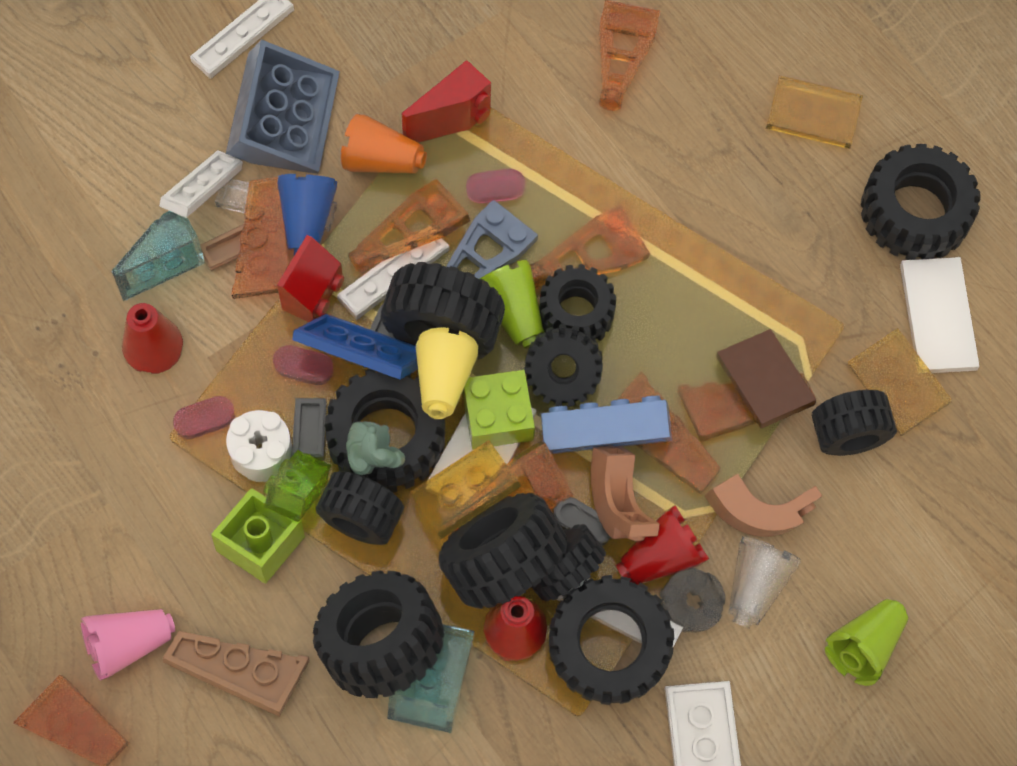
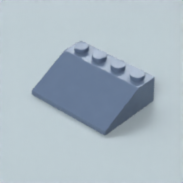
M261 39L247 56L226 154L251 164L317 174L320 170L340 71Z

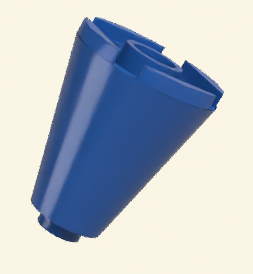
M296 174L279 175L277 184L287 246L289 250L294 251L295 255L306 235L313 237L319 244L321 243L337 190V181L330 177L306 174V177H296Z

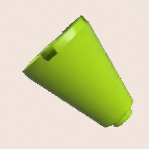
M528 260L517 261L518 268L512 269L508 264L486 274L480 279L488 282L490 287H494L503 299L505 313L501 326L517 346L523 344L524 348H529L531 342L535 341L536 336L540 332L543 334L544 330L532 269Z
M885 599L831 633L825 641L828 642V645L825 647V653L830 663L843 676L849 673L856 677L854 682L859 685L870 686L875 684L880 679L908 622L905 607L896 600Z

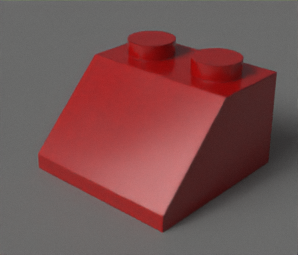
M306 235L277 284L282 310L307 322H311L319 316L321 317L326 314L332 293H337L344 282L341 263L309 235Z

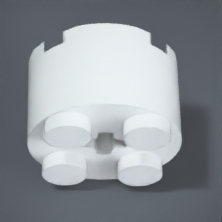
M255 410L232 420L227 433L226 444L234 468L247 477V479L255 482H266L280 476L292 460V443L289 430L280 416L275 412ZM262 444V448L257 449V445Z

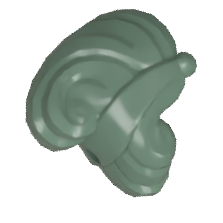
M368 421L355 422L351 425L347 435L346 450L350 467L354 473L367 475L371 474L375 467L399 468L405 463L404 453L396 447H389L390 434L387 425L380 426Z

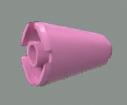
M162 609L92 615L81 618V630L88 655L91 654L93 661L98 662L92 664V667L99 680L109 678L171 640V633L175 632L172 616L170 613L165 615Z

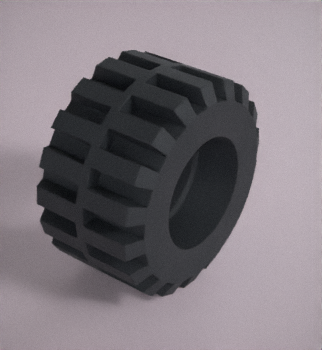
M572 264L566 265L565 271L559 268L554 271V277L549 275L545 280V286H542L539 301L544 332L551 326L557 329L559 325L566 324V328L572 329L574 325L579 327L580 332L584 333L587 331L591 334L590 338L592 340L597 338L601 341L605 337V332H609L612 326L616 308V294H613L614 286L612 283L607 284L608 277L604 273L600 276L597 275L598 269L591 267L590 270L585 269L583 264H579L578 268H573ZM580 297L589 301L594 310L586 315L575 316L567 313L560 304L568 298Z
M857 390L837 395L817 406L811 415L820 449L828 455L845 456L866 452L883 445L897 433L888 397L885 392L879 390Z
M334 472L315 509L318 515L337 531L364 543L385 545L388 543L401 517L404 505L393 492L367 477L350 472Z

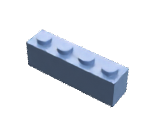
M660 396L642 397V402L629 403V399H618L611 401V406L598 407V403L580 404V409L568 410L567 406H556L549 408V413H541L544 451L548 454L593 450V447L630 446L672 441L669 405L666 400H661Z

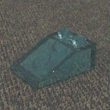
M168 211L150 225L111 272L123 301L204 264L205 260L198 236L189 219Z
M443 624L445 635L442 640L444 644L441 653L436 654L438 659L432 669L428 668L425 671L426 676L421 681L416 680L411 683V688L404 692L400 689L394 692L395 695L389 696L388 719L443 732H452L475 631Z

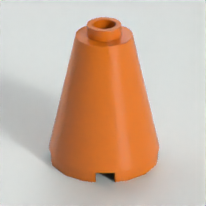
M356 114L351 119L345 132V136L350 137L348 147L342 145L341 164L344 170L350 172L415 174L419 169L424 168L427 152L424 151L422 144L367 115Z

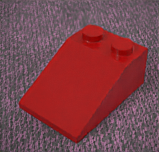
M466 60L402 112L403 135L419 143L469 130L476 123H483L490 115L491 82Z

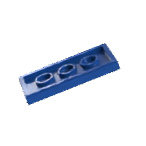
M328 314L293 331V341L399 380L418 369L416 346Z

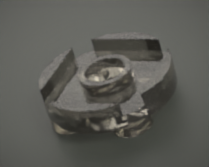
M691 568L675 573L667 580L665 586L660 591L662 607L664 610H668L672 622L683 627L681 631L683 633L703 632L712 628L721 619L723 605L726 600L725 592L719 580L709 572L705 573L702 570H697V568ZM689 592L692 596L698 595L701 602H697L700 605L698 609L688 606L686 602L688 598L686 596Z

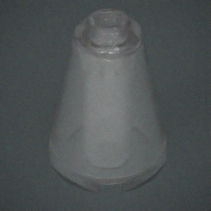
M742 536L739 542L728 613L734 616L732 622L750 629L751 624L759 625L798 569L801 559L785 550L782 552L774 548V545L764 541Z

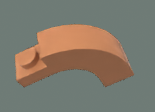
M622 446L593 447L591 461L592 495L598 518L605 531L613 539L628 538L641 541L645 539V536H658L659 523L644 514L635 500L633 491L635 455Z
M739 474L734 475L704 495L716 514L728 525L743 533L760 537L777 536L797 528L804 523L801 517L817 508L813 502L822 497L818 488L814 486L785 504H767L758 500L750 493Z

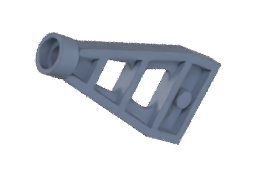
M493 199L473 219L446 267L452 266L457 268L464 258H468L480 268L474 274L476 278L480 279L498 268L508 264L511 265L519 260L538 240V234ZM482 235H488L503 247V251L492 259L485 260L474 251V247Z

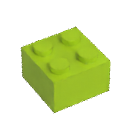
M525 370L468 378L462 394L472 449L533 441L535 425Z
M253 488L245 494L211 534L216 552L265 584L305 538L301 519Z

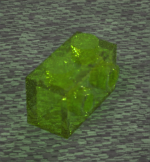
M297 450L289 460H283L276 476L271 475L264 488V493L267 494L264 507L299 522L325 489L331 465L314 458L310 454Z

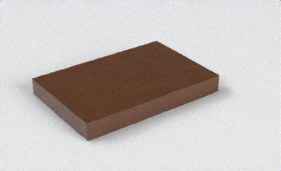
M771 329L717 352L716 358L760 429L816 404V398Z

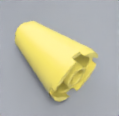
M432 328L422 332L416 343L421 402L423 411L431 418L444 419L452 415L478 357V344L474 338L465 332L459 331V335L449 333V328Z

